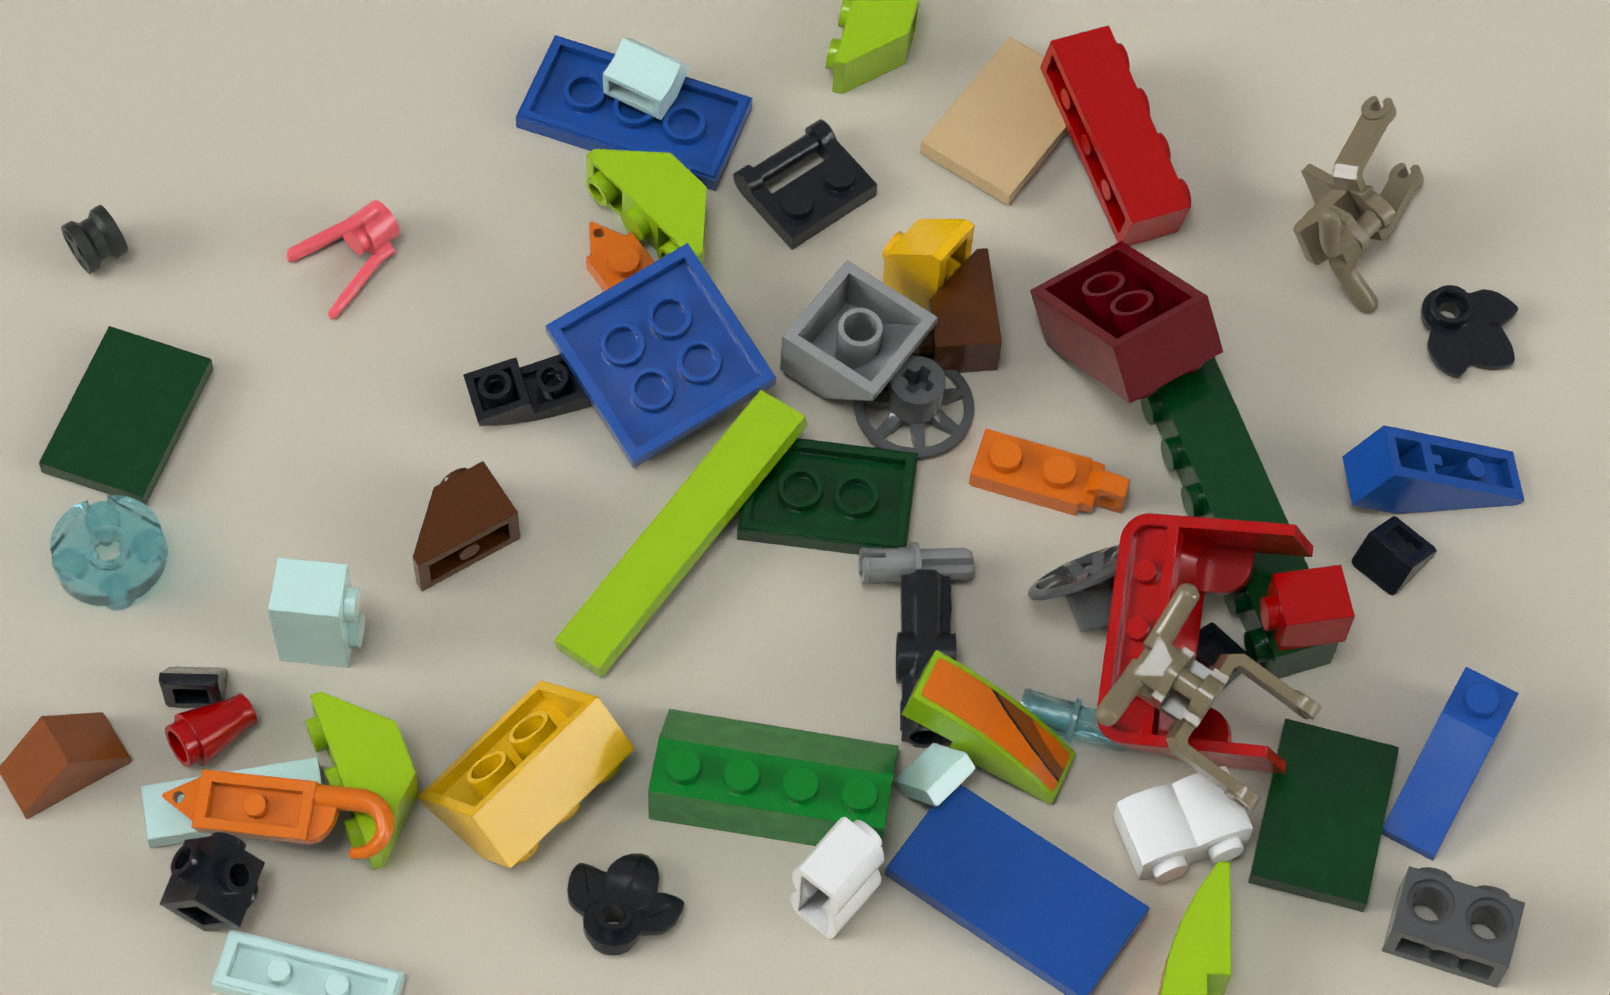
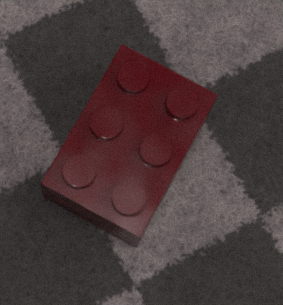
M1123 241L1112 245L1030 290L1046 344L1128 403L1151 396L1159 387L1183 374L1198 370L1203 366L1204 362L1223 352L1208 296Z

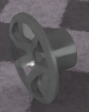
M912 353L889 381L888 391L879 393L874 401L854 400V412L860 429L869 441L878 448L918 453V459H925L948 452L966 436L974 415V400L969 385L957 370L943 371L939 364L931 360L930 355ZM946 377L952 381L956 388L945 389ZM962 399L964 414L961 423L958 425L943 412L941 407L942 405L946 406ZM864 405L876 409L890 408V414L877 430L868 421ZM929 421L938 430L951 435L939 444L924 447V425ZM904 422L910 425V435L914 448L896 445L885 438L894 433Z
M1119 545L1086 554L1050 571L1029 588V598L1040 601L1065 596L1080 631H1091L1107 626L1109 623ZM1092 562V568L1085 570L1082 567L1083 565ZM1066 574L1070 578H1064L1062 575Z

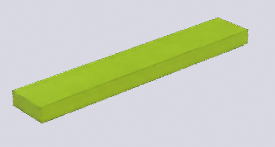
M760 390L555 638L554 642L557 649L602 678L808 426L806 416Z

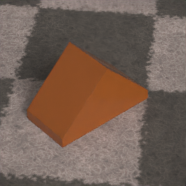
M103 712L41 716L0 765V775L27 820L130 764L132 761Z

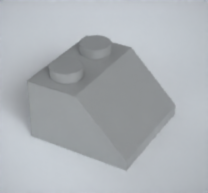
M846 260L782 336L780 370L825 399L874 401L937 324L938 317Z

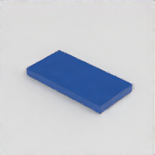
M557 35L554 36L516 115L517 128L588 151L607 149L671 153L707 189L716 191L752 110V97L685 77L677 98L662 120L603 93V73L613 60L614 53Z
M961 784L939 806H932L888 864L885 876L1065 995H1091L1147 917L1150 907Z

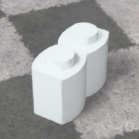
M1226 766L1220 767L1229 774V771ZM1198 772L1173 784L1153 787L1118 801L1113 818L1139 880L1155 877L1157 882H1167L1184 875L1190 869L1188 864L1194 861L1210 859L1213 864H1217L1218 861L1227 862L1242 854L1245 850L1243 846L1249 843L1253 831L1245 809L1230 800L1224 794L1225 791Z
M846 817L840 818L792 872V881L796 888L790 896L793 910L799 917L828 939H833L881 884L878 868L884 861V853L881 847L883 843L873 828L860 820L852 822Z

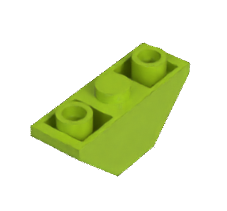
M843 0L838 21V27L844 28L841 40L831 39L825 69L833 70L832 92L844 94L906 64L918 23L920 0Z
M593 149L586 154L587 180L585 184L590 195L597 203L602 206L609 205L621 217L629 233L632 232L639 241L643 239L647 241L657 251L659 259L688 243L703 265L707 187L675 156L666 152Z
M322 691L311 694L310 699L314 717L305 719V724L315 752L327 750L333 766L324 769L327 784L370 790L379 794L391 808L394 816V832L391 839L379 854L368 858L372 870L381 868L393 849L419 795L416 771L398 725L394 720ZM350 811L352 818L343 820V825L351 848L361 847L370 842L376 830L375 821L367 813Z

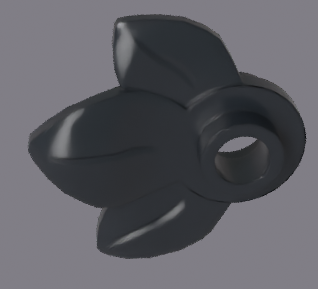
M1446 285L1433 290L1425 297L1421 306L1422 322L1430 331L1427 350L1431 359L1442 372L1456 379L1464 375L1470 363L1475 367L1487 370H1499L1512 366L1515 361L1513 347L1501 326L1514 318L1518 312V307L1507 297L1492 290L1483 289L1468 293L1454 285ZM1440 312H1450L1455 316V318L1446 317L1442 315Z
M632 853L624 855L614 861L607 872L589 864L579 863L573 868L569 876L567 888L568 902L577 913L584 917L583 931L587 940L595 950L605 955L626 953L638 942L641 936L663 934L669 931L678 922L684 907L682 899L674 895L658 892V867L646 854ZM608 922H618V924H610Z

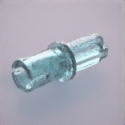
M1030 688L1025 689L1021 704L1035 714L1056 734L1065 736V742L1071 743L1074 737L1120 751L1127 750V747L1115 744L1101 732L1095 715L1096 709L1082 706L1083 699L1077 697L1076 702L1049 696Z

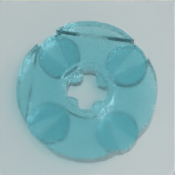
M109 495L107 496L108 501H98L89 505L88 500L70 508L59 519L52 532L50 551L54 572L61 586L68 594L83 603L94 606H106L116 611L129 608L136 598L146 594L158 582L166 566L168 546L160 523L150 508L140 501L127 496ZM114 541L120 542V555L110 560H100L96 547L100 544L109 547Z

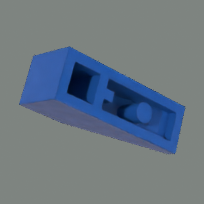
M1383 425L1342 456L1352 506L1403 514L1513 506L1524 501L1513 451Z
M1465 667L1383 825L1382 835L1433 861L1519 694L1518 692Z

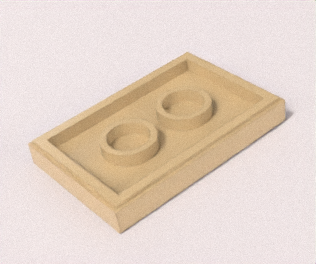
M1009 37L923 139L920 153L1004 204L1009 205L1068 133V129L1040 69L1044 56L1014 38Z

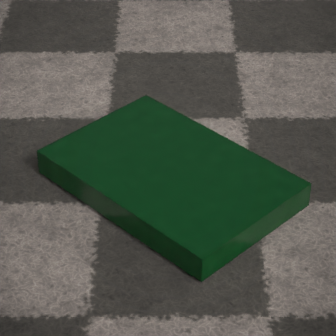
M109 326L39 461L41 472L146 506L213 370L212 360Z
M797 438L740 508L737 540L859 555L861 547H907L918 453Z
M1285 718L1277 749V755L1286 762L1285 774L1272 773L1248 882L1364 912L1368 902L1399 747Z

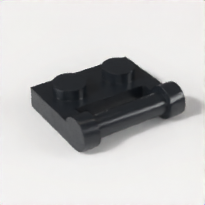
M822 119L806 127L805 135L755 167L746 165L733 174L735 185L740 193L791 250L875 197L877 192V183L837 141L831 127ZM815 153H818L824 160L773 194L765 186Z

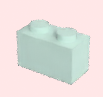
M277 558L268 613L279 661L348 668L351 648L361 647L365 626L364 613H359L360 588L352 587L348 564Z

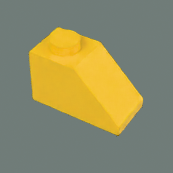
M918 219L905 234L901 231L897 232L889 240L882 253V258L885 260L883 283L928 311L929 299L971 256L975 225L967 219Z

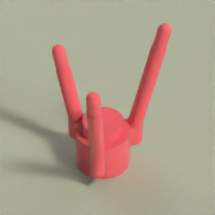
M373 200L346 220L287 250V259L290 262H295L342 237L356 254L363 255L365 252L372 254L328 311L329 318L336 319L379 265L395 254V249L390 241L399 235V225L391 211L383 203Z

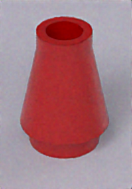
M239 693L230 699L176 714L174 722L165 727V735L171 750L183 766L189 768L196 763L205 766L241 733L257 724V716L249 700L242 693Z

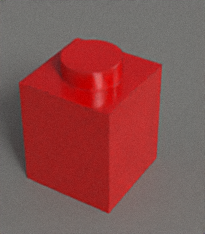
M1341 564L1273 574L1266 596L1260 598V616L1264 630L1266 632L1273 631L1278 651L1346 641L1355 614Z

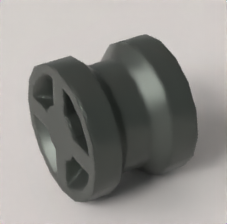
M102 205L91 209L88 218L79 223L70 221L61 226L62 234L72 254L81 267L89 274L99 269L101 261L109 256L120 257L128 252L123 234L112 216Z

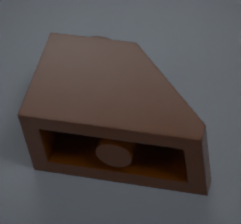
M988 248L976 249L929 299L928 311L937 316L938 320L937 324L919 344V351L921 355L929 354L931 360L939 364L943 371L957 370L959 373L998 370L1002 340Z
M484 461L469 469L459 468L452 471L439 485L433 488L412 557L416 584L421 591L434 586L520 539L518 511Z

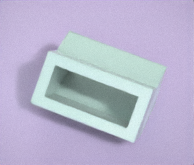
M622 37L613 60L603 73V93L662 120L677 98L690 65L633 38Z

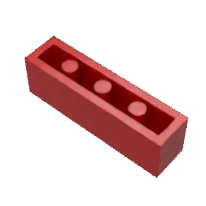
M1109 25L1051 40L1040 69L1117 242L1123 241L1130 246L1179 232L1191 208L1190 190L1186 182L1182 178L1178 179L1170 161L1171 153L1168 141L1162 133H1157L1150 117L1148 97L1142 88H1137L1129 71L1130 63L1125 47L1121 43L1116 42Z

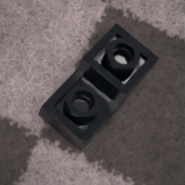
M560 354L522 367L519 366L515 357L463 374L479 426H498L536 421L591 406L589 398Z

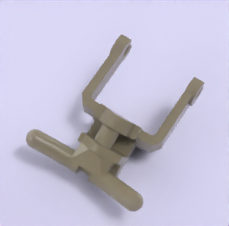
M1376 96L1368 98L1361 107L1362 114L1334 163L1333 175L1310 163L1301 171L1316 205L1306 212L1293 228L1306 259L1315 265H1319L1329 259V264L1335 277L1356 307L1363 313L1373 312L1378 306V299L1355 267V263L1358 257H1361L1367 251L1366 246L1370 239L1383 241L1390 237L1412 194L1421 187L1424 181L1419 165H1413L1410 168L1411 174L1409 175L1405 163H1399L1390 171L1389 179L1381 194L1376 193L1373 186L1366 185L1363 178V170L1387 126L1394 120L1397 113L1391 98L1383 100V108L1381 109Z
M1185 583L1177 588L1152 631L1142 644L1145 649L1139 658L1131 660L1123 674L1097 707L1095 712L1096 719L1104 726L1115 724L1137 695L1174 719L1170 725V732L1166 736L1171 753L1225 791L1224 794L1234 803L1245 810L1250 809L1254 811L1261 797L1188 744L1189 736L1195 727H1198L1230 679L1229 676L1234 669L1240 671L1306 720L1308 718L1314 720L1322 707L1306 694L1289 687L1246 654H1221L1216 663L1207 668L1194 659V652L1186 647L1181 650L1173 646L1174 639L1199 600L1198 589L1193 584Z

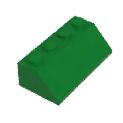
M669 709L659 735L648 789L649 819L816 846L840 818L846 817L852 822L860 820L868 824L877 832L883 843L899 746Z

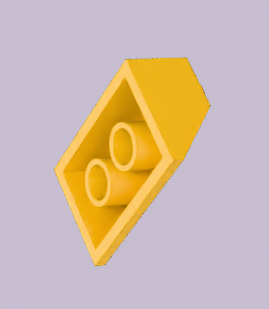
M540 680L417 797L428 810L482 858L511 869L515 864L530 858L538 849L539 841L557 824L570 819L578 811L580 802L598 784H602L614 777L621 768V762L635 748L598 696Z

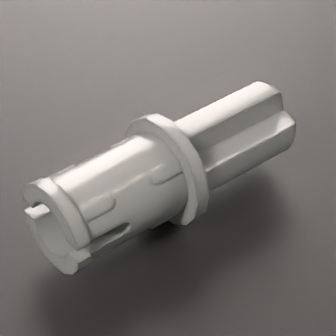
M911 542L909 547L898 548L861 547L858 558L861 584L900 583L902 575L911 574L917 569L937 570L942 575L950 576V580H968L972 578L974 568L972 551L966 548L920 549L918 542Z

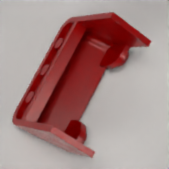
M1154 513L1142 514L1130 520L1124 527L1120 537L1097 707L1123 674L1131 660L1139 658L1145 649L1142 644L1180 585L1185 583L1193 584L1199 591V600L1172 645L1181 650L1184 647L1194 652V659L1196 660L1204 595H1230L1243 589L1252 576L1255 553L1312 557L1314 546L1297 525ZM1137 695L1115 724L1104 726L1097 721L1101 732L1117 745L1182 761L1170 752L1166 741V736L1170 732V725L1174 719ZM1211 707L1188 738V744L1219 767L1226 766L1232 769L1285 774L1286 762L1270 747L1231 742L1232 734L1228 721L1220 712Z

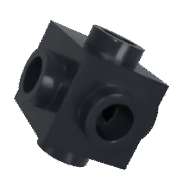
M214 832L212 836L187 839L172 859L170 866L172 874L160 905L203 931L239 928L247 909L257 896V882L265 862L245 850L246 844L241 839L227 833Z

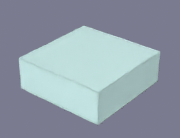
M932 743L894 780V783L903 796L932 806H939L974 772L973 770L976 767L966 752Z

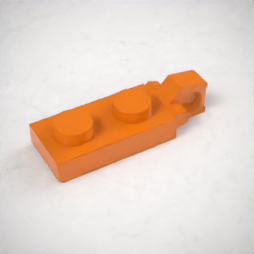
M985 428L970 474L969 484L976 488L1076 516L1078 511L1091 512L1093 506L1121 514L1128 494L1130 479L1104 470L1105 465L1098 461H1093L1092 458Z

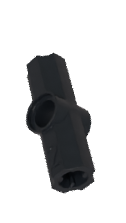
M917 569L911 574L902 575L900 582L901 632H897L896 683L901 684V741L908 742L918 748H928L932 743L940 745L951 742V740L901 715L924 667L935 650L956 660V634L951 633L950 621L952 611L950 576L942 575L937 570Z

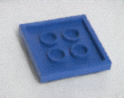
M688 243L545 325L547 335L633 468L752 399L760 390L765 391L776 384V376Z

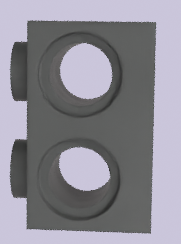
M1409 866L1397 892L1382 952L1497 988L1510 965L1525 902L1511 898L1506 891L1494 886L1482 885L1474 887L1455 881L1447 872L1437 868L1423 867L1417 869ZM1425 905L1430 907L1437 914L1438 920L1429 921L1419 917L1414 911L1413 906ZM1482 923L1489 926L1495 933L1496 938L1485 939L1474 932L1471 924Z

